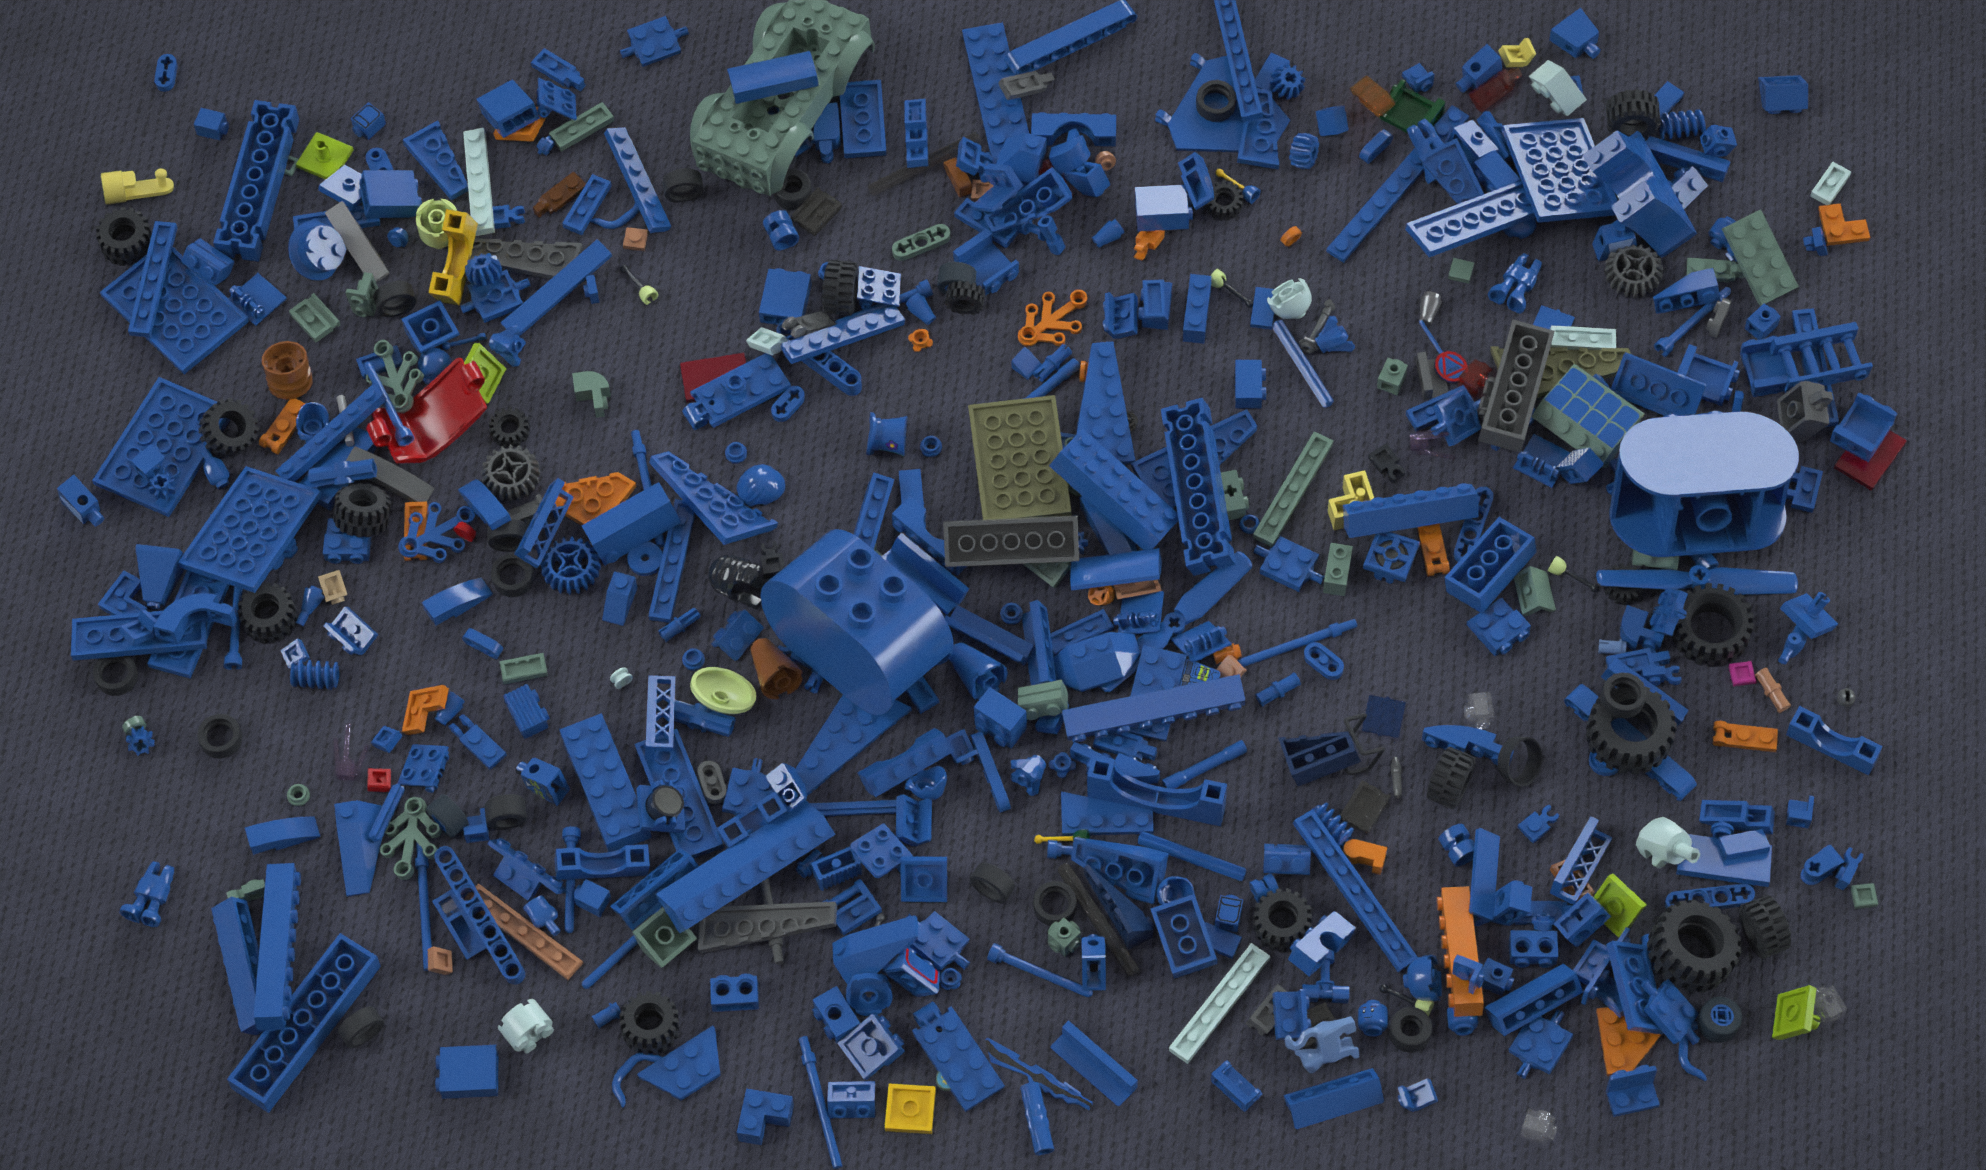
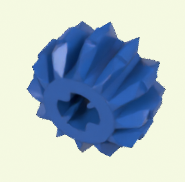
M1289 63L1284 66H1277L1270 76L1272 79L1269 85L1274 86L1272 92H1278V98L1284 95L1286 100L1291 97H1298L1305 87L1303 84L1306 78L1301 77L1303 71H1297L1296 65L1291 68Z
M1298 133L1294 137L1289 156L1291 165L1300 169H1310L1314 166L1319 152L1317 137L1308 133Z
M481 253L480 256H473V259L467 261L465 273L471 285H476V287L484 285L486 287L488 284H494V281L500 279L502 267L496 255H491L490 253L483 255Z

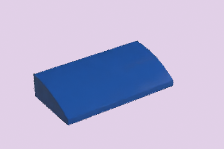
M810 51L727 69L736 104L819 86Z
M356 427L352 431L355 442L353 446H347L345 438L342 439L315 463L311 469L346 461L354 446L372 454L378 446L373 444L367 431ZM307 473L299 484L311 487ZM349 484L314 487V489L320 490L322 494L317 504L331 511L335 504L336 493L342 487Z
M1160 549L1079 558V561H1071V590L1160 579L1162 568Z

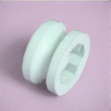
M625 667L616 670L610 677V681L615 683L616 689H621L633 679Z

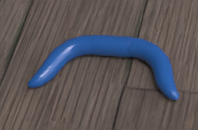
M635 202L632 209L615 221L594 218L590 222L605 229H616L634 218L640 210Z
M1697 1021L1692 1023L1691 1029L1693 1031L1698 1029ZM1684 1035L1679 1042L1678 1055L1680 1064L1687 1073L1706 1081V1075L1688 1061L1689 1040Z
M643 1052L632 1055L621 1066L612 1081L613 1093L621 1107H624L626 1103L625 1096L621 1090L622 1079L636 1063L643 1060L656 1062L663 1058L662 1056L653 1055L652 1053L643 1055Z

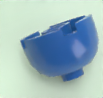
M1435 955L1416 958L1409 965L1407 974L1403 975L1404 987L1409 988L1411 995L1418 1000L1434 1002L1441 1000L1438 997L1442 996L1441 971H1437L1435 965L1439 964Z

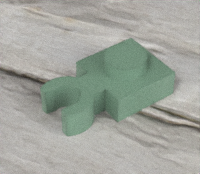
M263 879L251 880L246 885L241 886L242 889L227 892L228 898L232 896L249 902L264 897L265 882Z

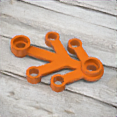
M1083 290L1073 291L1070 295V301L1051 314L1055 295L1052 292H1045L1042 295L1043 311L1041 322L1034 326L1038 307L1033 303L1028 304L1025 308L1027 315L1026 325L1019 330L1018 340L1024 346H1033L1037 342H1049L1056 346H1061L1065 343V335L1063 333L1047 334L1042 332L1046 329L1079 334L1082 331L1081 322L1077 320L1072 322L1059 320L1075 308H1084L1087 304V294ZM1050 296L1052 300L1046 301L1045 297ZM1076 299H1081L1082 302L1077 303V302H1075V300H1076ZM1034 308L1036 311L1030 313L1028 312V309ZM1078 325L1079 329L1074 330L1072 329V326ZM1030 334L1032 338H1025V335ZM1061 337L1063 340L1058 342L1055 338Z

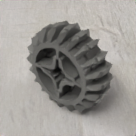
M1642 243L1639 247L1633 244L1631 247L1625 246L1624 249L1618 248L1616 253L1611 252L1605 262L1604 273L1606 281L1611 282V289L1617 287V294L1625 291V297L1629 293H1633L1634 299L1637 297V293L1644 297L1646 292L1651 294L1653 288L1657 289L1659 282L1662 280L1663 266L1661 265V258H1657L1656 252L1650 253V247L1644 249ZM1619 263L1623 265V272L1621 273L1617 269ZM1647 266L1651 272L1648 277L1645 275V268Z
M511 444L509 449L501 446V451L493 450V456L487 455V462L482 464V483L495 497L499 495L502 501L506 496H508L510 502L513 500V496H516L520 501V494L523 493L528 497V489L534 491V484L539 483L538 477L541 475L539 462L534 454H530L527 448L522 451L520 445L516 449ZM508 467L510 468L513 474V478L509 474Z

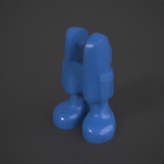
M1525 253L1521 254L1514 264L1508 267L1503 275L1504 282L1493 286L1488 292V297L1491 301L1503 304L1511 287L1517 286L1508 297L1507 306L1510 310L1519 314L1526 309L1524 293L1529 292L1534 287L1542 265L1541 261L1535 259L1530 269L1525 268L1524 266L1529 257Z
M152 861L134 891L137 897L136 901L133 904L122 905L119 913L130 921L139 923L141 920L144 925L158 927L161 922V916L158 914L159 906L166 903L170 893L174 867L166 865L161 875L158 876L160 863ZM151 900L148 909L144 910L146 902Z

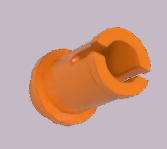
M1232 643L1231 646L1213 653L1215 664L1223 662L1227 655H1232L1236 660L1242 657L1239 644L1234 645Z

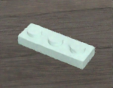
M1551 326L1550 330L1555 331L1551 347H1567V350H1579V348H1588V350L1616 348V329Z

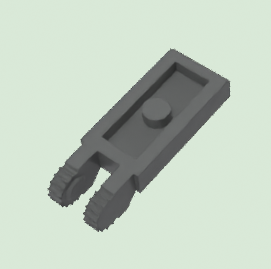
M821 311L796 318L793 316L783 321L782 328L787 331L792 330L791 335L794 338H798L836 325V323L826 313Z

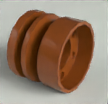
M284 341L271 345L265 350L262 356V366L271 394L281 399H295L310 390L313 384V376L307 352L303 346L296 342Z

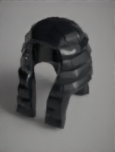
M734 555L718 557L712 562L708 573L709 582L718 593L723 594V596L728 597L732 601L746 604L755 610L761 604L760 598L745 592L732 590V588L737 583H744L761 591L763 585L768 582L758 576L762 569L761 566L752 564L746 558Z

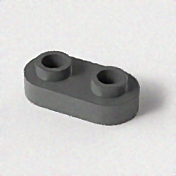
M1723 298L1722 301H1717L1713 313H1716L1715 318H1710L1706 330L1709 331V336L1718 337L1729 311L1731 300Z
M713 761L701 763L698 767L697 777L705 800L711 804H719L725 800L727 791L720 767ZM706 773L713 774L711 777L705 776ZM713 792H716V793H718L719 795L713 796V795H711V794H712Z

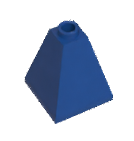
M136 544L135 549L143 600L147 603L148 608L160 609V605L165 606L185 570L180 568L178 564L184 553L180 549Z

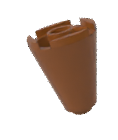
M757 639L750 650L762 693L769 699H780L778 695L787 691L788 695L793 693L803 680L801 668L769 639Z

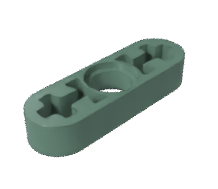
M937 224L898 240L892 246V254L895 259L904 261L944 245L950 240V229L944 224ZM937 232L944 233V237L941 238L937 235ZM919 239L927 241V244L923 247H919L915 243ZM909 243H912V248L914 250H911V247H909ZM902 247V249H905V253L902 254L901 251H898V248Z

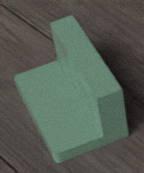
M1529 566L1514 577L1522 615H1532L1541 609L1549 612L1556 610L1546 571Z

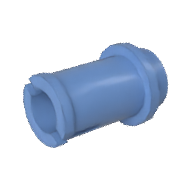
M1599 639L1598 654L1626 653V641H1622V639L1620 641Z

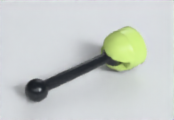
M621 265L620 271L626 273L640 288L639 296L646 305L651 303L647 300L648 297L651 296L653 301L657 299L658 292L653 287L643 286L628 270L627 265Z
M1216 269L1211 274V285L1213 287L1220 288L1224 286L1244 301L1248 308L1253 307V300L1245 298L1226 283V276L1222 271Z
M1558 556L1554 558L1548 572L1554 575L1565 573L1588 586L1592 592L1599 590L1597 584H1591L1567 570L1566 563L1562 558Z
M1382 984L1379 988L1381 993H1389L1415 1005V1008L1424 1011L1428 1016L1434 1006V1001H1416L1389 989L1386 984Z

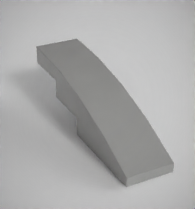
M343 201L325 212L363 273H373L376 282L390 274L372 243L368 240Z

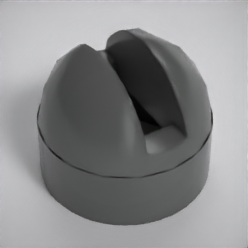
M1847 688L1842 689L1838 693L1837 702L1843 707L1852 706L1856 699L1854 691ZM1846 693L1849 694V701H1846Z

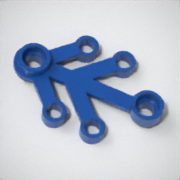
M436 502L430 503L427 508L428 519L425 532L417 538L418 527L421 525L423 517L418 512L412 513L409 517L410 527L408 535L403 537L398 544L399 552L407 558H413L420 554L432 557L436 563H442L447 556L444 549L437 548L435 550L422 545L431 542L450 547L455 553L463 551L465 547L463 539H453L441 535L455 528L458 522L471 524L475 516L473 509L468 506H462L458 509L456 517L435 527L437 516L441 512V506ZM435 507L438 512H432L430 508ZM461 515H466L468 520H463ZM417 517L419 522H414L412 518ZM460 543L462 547L456 548L454 544ZM410 545L413 550H407L405 546ZM436 553H441L443 558H438Z

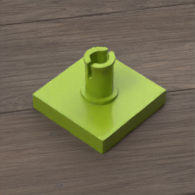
M316 132L297 161L296 167L326 180L345 165L354 149L350 145Z
M474 343L464 363L465 365L472 363V361L477 363L485 378V383L479 392L485 403L488 404L506 368L480 343Z
M1614 874L1607 877L1594 896L1610 914L1611 917L1604 924L1617 937L1621 936L1626 927L1630 929L1646 906Z
M1808 985L1778 994L1772 1038L1783 1040L1811 1032V1030L1818 1028L1820 1022L1817 1021H1820V1017L1813 1014L1817 988Z

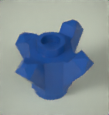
M1329 316L1322 332L1315 338L1323 353L1327 351H1353L1355 348L1352 341H1347L1348 334L1344 327L1337 325L1336 316Z
M517 325L511 326L501 333L493 334L489 341L490 349L500 354L512 367L520 365L521 359L518 357V353L526 344V341L518 336L520 330Z
M1033 755L1027 759L1011 760V769H1016V771L1011 774L1010 779L1012 782L1025 786L1027 788L1026 792L1034 796L1039 792L1040 781L1046 768V763L1038 755Z

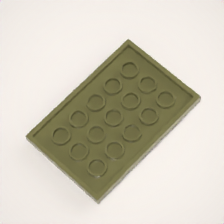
M1055 395L968 405L983 519L1072 516L1068 483L1049 467L1063 449Z

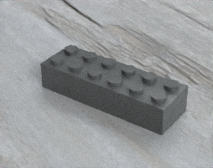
M1512 320L1478 441L1521 453L1554 336V330Z
M1077 515L943 521L945 567L1079 561Z

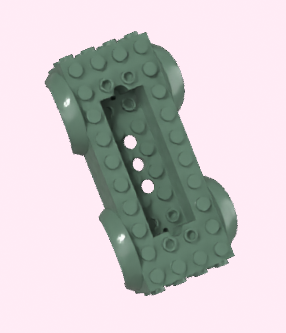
M789 0L788 2L776 3L767 7L757 21L753 35V53L745 65L810 51L819 86L738 104L735 103L731 85L725 93H715L705 97L694 112L690 128L691 148L697 167L702 171L716 174L722 179H728L740 186L751 188L760 194L763 193L771 196V194L780 191L783 187L788 168L796 159V152L806 138L809 137L811 141L813 140L814 134L811 128L820 117L826 105L833 96L844 94L851 74L856 71L857 62L864 51L869 49L872 53L874 52L875 43L871 38L869 18L862 14L851 12L844 7L833 5L826 0ZM782 95L789 96V98L783 100L779 99ZM769 108H779L777 114H768Z

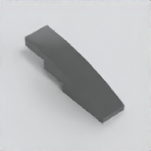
M354 446L346 461L351 462L374 459L377 466V477L366 480L383 486L386 491L412 502H427L435 489L402 468Z

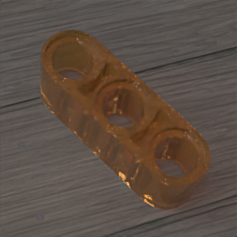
M1367 75L1349 88L1353 95L1358 96L1359 102L1378 118L1395 105L1388 92Z

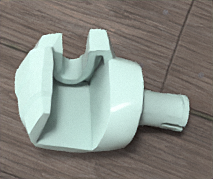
M1665 817L1649 822L1639 832L1636 841L1640 854L1645 858H1649L1652 855V865L1659 869L1667 863L1679 864L1685 859L1695 863L1700 857L1699 850L1691 847L1692 841L1687 832Z

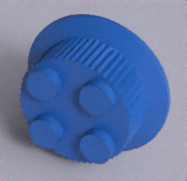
M309 221L302 223L293 231L289 239L288 252L291 263L299 274L307 279L319 281L327 279L334 274L344 258L346 246L341 235L334 228L318 221Z

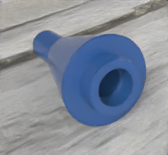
M315 586L305 588L301 613L296 624L304 627L309 614L323 601L325 596L322 595L323 591Z

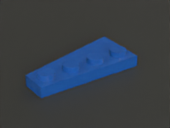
M438 120L403 139V145L451 201L468 192V183L455 160V155L447 143V138L443 134Z

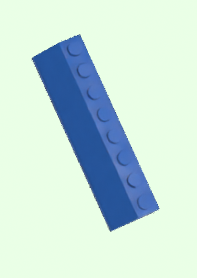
M805 800L791 812L786 811L655 895L678 932L682 933L834 836L835 833L823 814Z

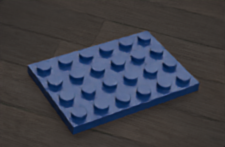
M1584 118L1503 125V136L1537 222L1615 215L1611 205L1618 200L1613 189L1605 180L1599 178L1591 171L1583 157V154L1595 146Z
M173 247L151 338H145L180 372L186 374L246 325L249 319L210 281L181 262L183 256ZM147 255L100 292L101 296L129 323Z
M158 377L93 478L94 485L170 517L205 461L202 453L207 450L205 447L207 443L205 441L201 442L200 437L203 434H199L198 429L202 426L199 425V422L203 418V414L217 402ZM228 418L219 419V428L222 433L230 422ZM150 444L165 457V461L153 470L154 475L156 476L157 473L164 475L169 473L170 478L175 479L177 484L173 487L176 494H172L168 500L161 498L156 500L155 495L150 494L148 488L152 486L151 483L149 484L135 471L131 462L133 458Z
M245 466L178 561L179 567L255 593L322 497L321 491Z

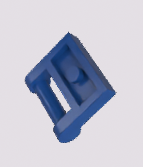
M861 879L855 881L853 886L832 899L822 901L836 902L838 906L854 895L861 894L860 897L837 910L836 926L843 936L882 912L881 907Z

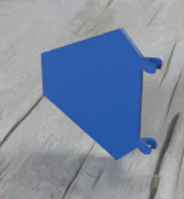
M1194 53L1191 56L1190 65L1201 69L1173 116L1171 117L1163 110H1158L1155 121L1168 126L1176 150L1239 152L1244 122L1242 121L1237 96L1234 113L1224 121L1212 122L1200 116L1196 109L1198 89L1210 80L1227 82L1235 91L1228 58L1223 56L1206 61L1201 55ZM1210 93L1204 97V103L1210 108L1221 109L1228 105V99L1223 94ZM1272 99L1276 142H1278L1290 119Z

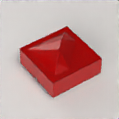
M368 768L367 791L389 792L391 787V769Z

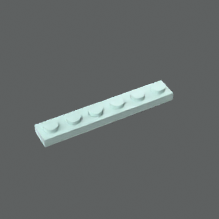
M484 128L464 131L470 214L478 223L475 236L495 233L486 132Z
M1251 943L1170 1045L1169 1051L1188 1064L1270 960V955Z

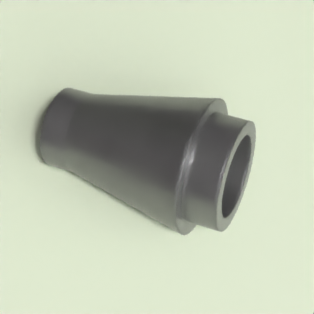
M1426 291L1421 296L1419 321L1422 320L1428 325L1432 324L1442 303L1439 294Z

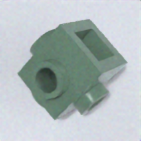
M1063 918L1059 923L1057 921L1054 922L1048 929V945L1054 952H1059L1064 957L1070 952L1073 953L1081 944L1080 928L1073 921L1068 922Z

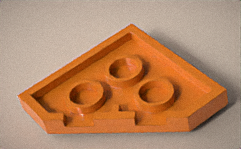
M619 472L610 473V476L600 478L594 476L579 479L578 482L567 484L565 482L562 490L574 497L565 516L582 526L626 501L637 487L636 482ZM558 496L555 504L557 507L563 506L566 500Z
M1608 1007L1597 1008L1596 1010L1607 1076H1611L1619 1070L1633 1071L1662 1034L1630 1031L1627 1028L1625 1016L1619 1018Z

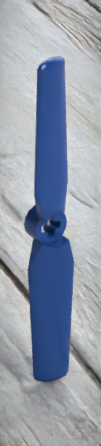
M1236 552L1234 554L1236 565L1222 569L1217 567L1185 593L1178 602L1174 612L1167 614L1163 622L1160 623L1159 632L1144 633L1137 639L1140 653L1143 645L1163 649L1172 636L1183 633L1185 625L1201 618L1252 568L1250 559L1244 553ZM1170 621H1178V628L1175 626L1171 628ZM1139 659L1136 660L1125 678L1098 687L1105 692H1111L1137 670Z
M1696 565L1689 572L1677 570H1598L1596 572L1598 583L1601 586L1680 590L1690 587L1694 589L1698 585H1700L1701 589H1704L1706 583H1712V588H1717L1719 583L1724 584L1723 590L1728 591L1729 587L1734 588V595H1739L1740 593L1791 594L1795 593L1798 589L1796 574L1784 571L1725 567L1708 570L1704 566Z

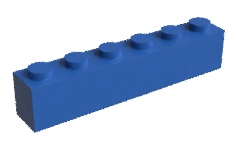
M1466 483L1449 488L1439 487L1431 491L1419 490L1406 495L1396 494L1388 498L1376 497L1363 502L1353 501L1350 504L1343 505L1344 529L1349 538L1479 517L1478 493L1472 484Z
M231 896L211 908L213 922L218 934V942L223 955V963L228 976V984L231 988L239 1028L243 1033L257 1035L265 1031H257L253 1018L259 948L247 900Z

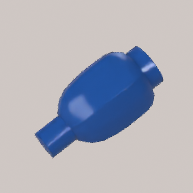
M210 450L204 451L202 453L205 459L203 469L209 483L218 489L229 484V472L225 464L219 458L213 457Z

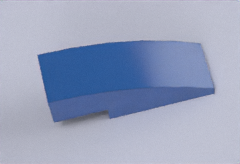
M1194 152L1178 162L1183 174L1181 178L1192 204L1197 210L1214 199V191L1204 159Z
M477 578L439 592L423 601L422 605L427 615L437 626L453 615L456 618L492 596L493 593L482 578Z
M1702 800L1699 821L1711 826L1719 821H1724L1732 825L1734 830L1749 832L1763 829L1765 834H1773L1775 812L1772 806L1749 805L1747 801Z
M315 816L286 818L245 827L253 855L273 848L280 850L320 837Z
M452 889L432 901L467 960L487 948Z

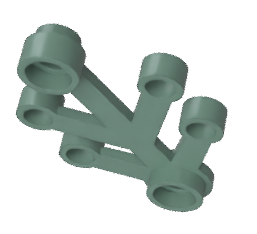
M380 340L374 346V353L383 359L389 378L377 375L383 386L394 390L395 395H387L398 413H405L413 406L412 392L416 384L424 379V374L417 368L412 369L409 373L410 379L403 390V381L410 366L417 363L418 357L412 351L406 352L403 355V362L397 373L392 359L393 346L386 340ZM366 375V381L372 385L368 375Z
M412 797L406 801L404 812L390 822L385 831L387 836L394 838L380 847V853L385 858H391L395 855V849L405 841L402 860L398 861L394 866V873L401 880H408L413 876L414 868L411 865L415 840L422 847L423 853L428 859H434L435 853L438 850L417 829L418 820L427 827L426 830L430 837L437 838L442 833L441 827L426 814L427 804L419 797ZM408 821V827L399 833V827ZM390 827H394L392 832H388ZM437 828L436 832L431 833L432 829ZM386 848H391L388 853H384ZM430 849H434L432 853L428 854Z

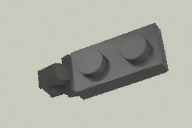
M1036 71L1002 78L998 84L1006 99L1012 100L1041 93L1055 79L1052 73L1039 75Z

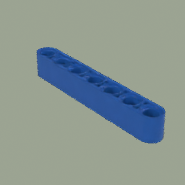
M1119 0L1010 51L1004 60L1014 75L1035 71L1125 28L1126 24L1134 23L1137 20V15L1126 0Z
M1580 684L1564 699V703L1567 707L1573 708L1575 710L1574 713L1583 721H1588L1592 706L1596 703L1598 696L1588 687ZM1617 718L1610 723L1614 732L1627 741L1640 742L1648 739L1624 718ZM1669 756L1663 759L1662 764L1658 767L1652 766L1651 771L1646 772L1651 779L1655 778L1660 783L1659 785L1669 794L1675 795L1677 801H1681L1697 785L1695 779Z
M448 846L440 847L435 853V861L508 983H521L525 978V970L452 848ZM445 856H452L448 863H442V859ZM463 874L460 881L453 882L455 875ZM467 893H474L471 900H464V896ZM478 912H485L482 919H475V915ZM490 930L496 931L493 938H486L487 932ZM507 949V954L504 957H497L498 951ZM512 968L519 969L515 976H508Z

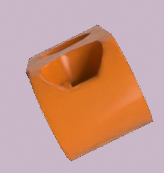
M1351 839L1345 843L1343 853L1351 864L1361 863L1372 866V873L1381 875L1387 847Z

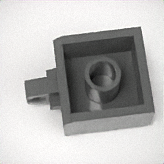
M1803 381L1777 399L1780 425L1790 433L1794 441L1806 442L1829 424L1827 406L1833 400L1832 392H1826L1822 384Z

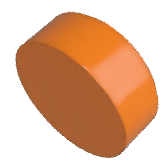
M1294 226L1284 233L1281 237V242L1286 247L1290 246L1301 237L1302 232L1297 226Z

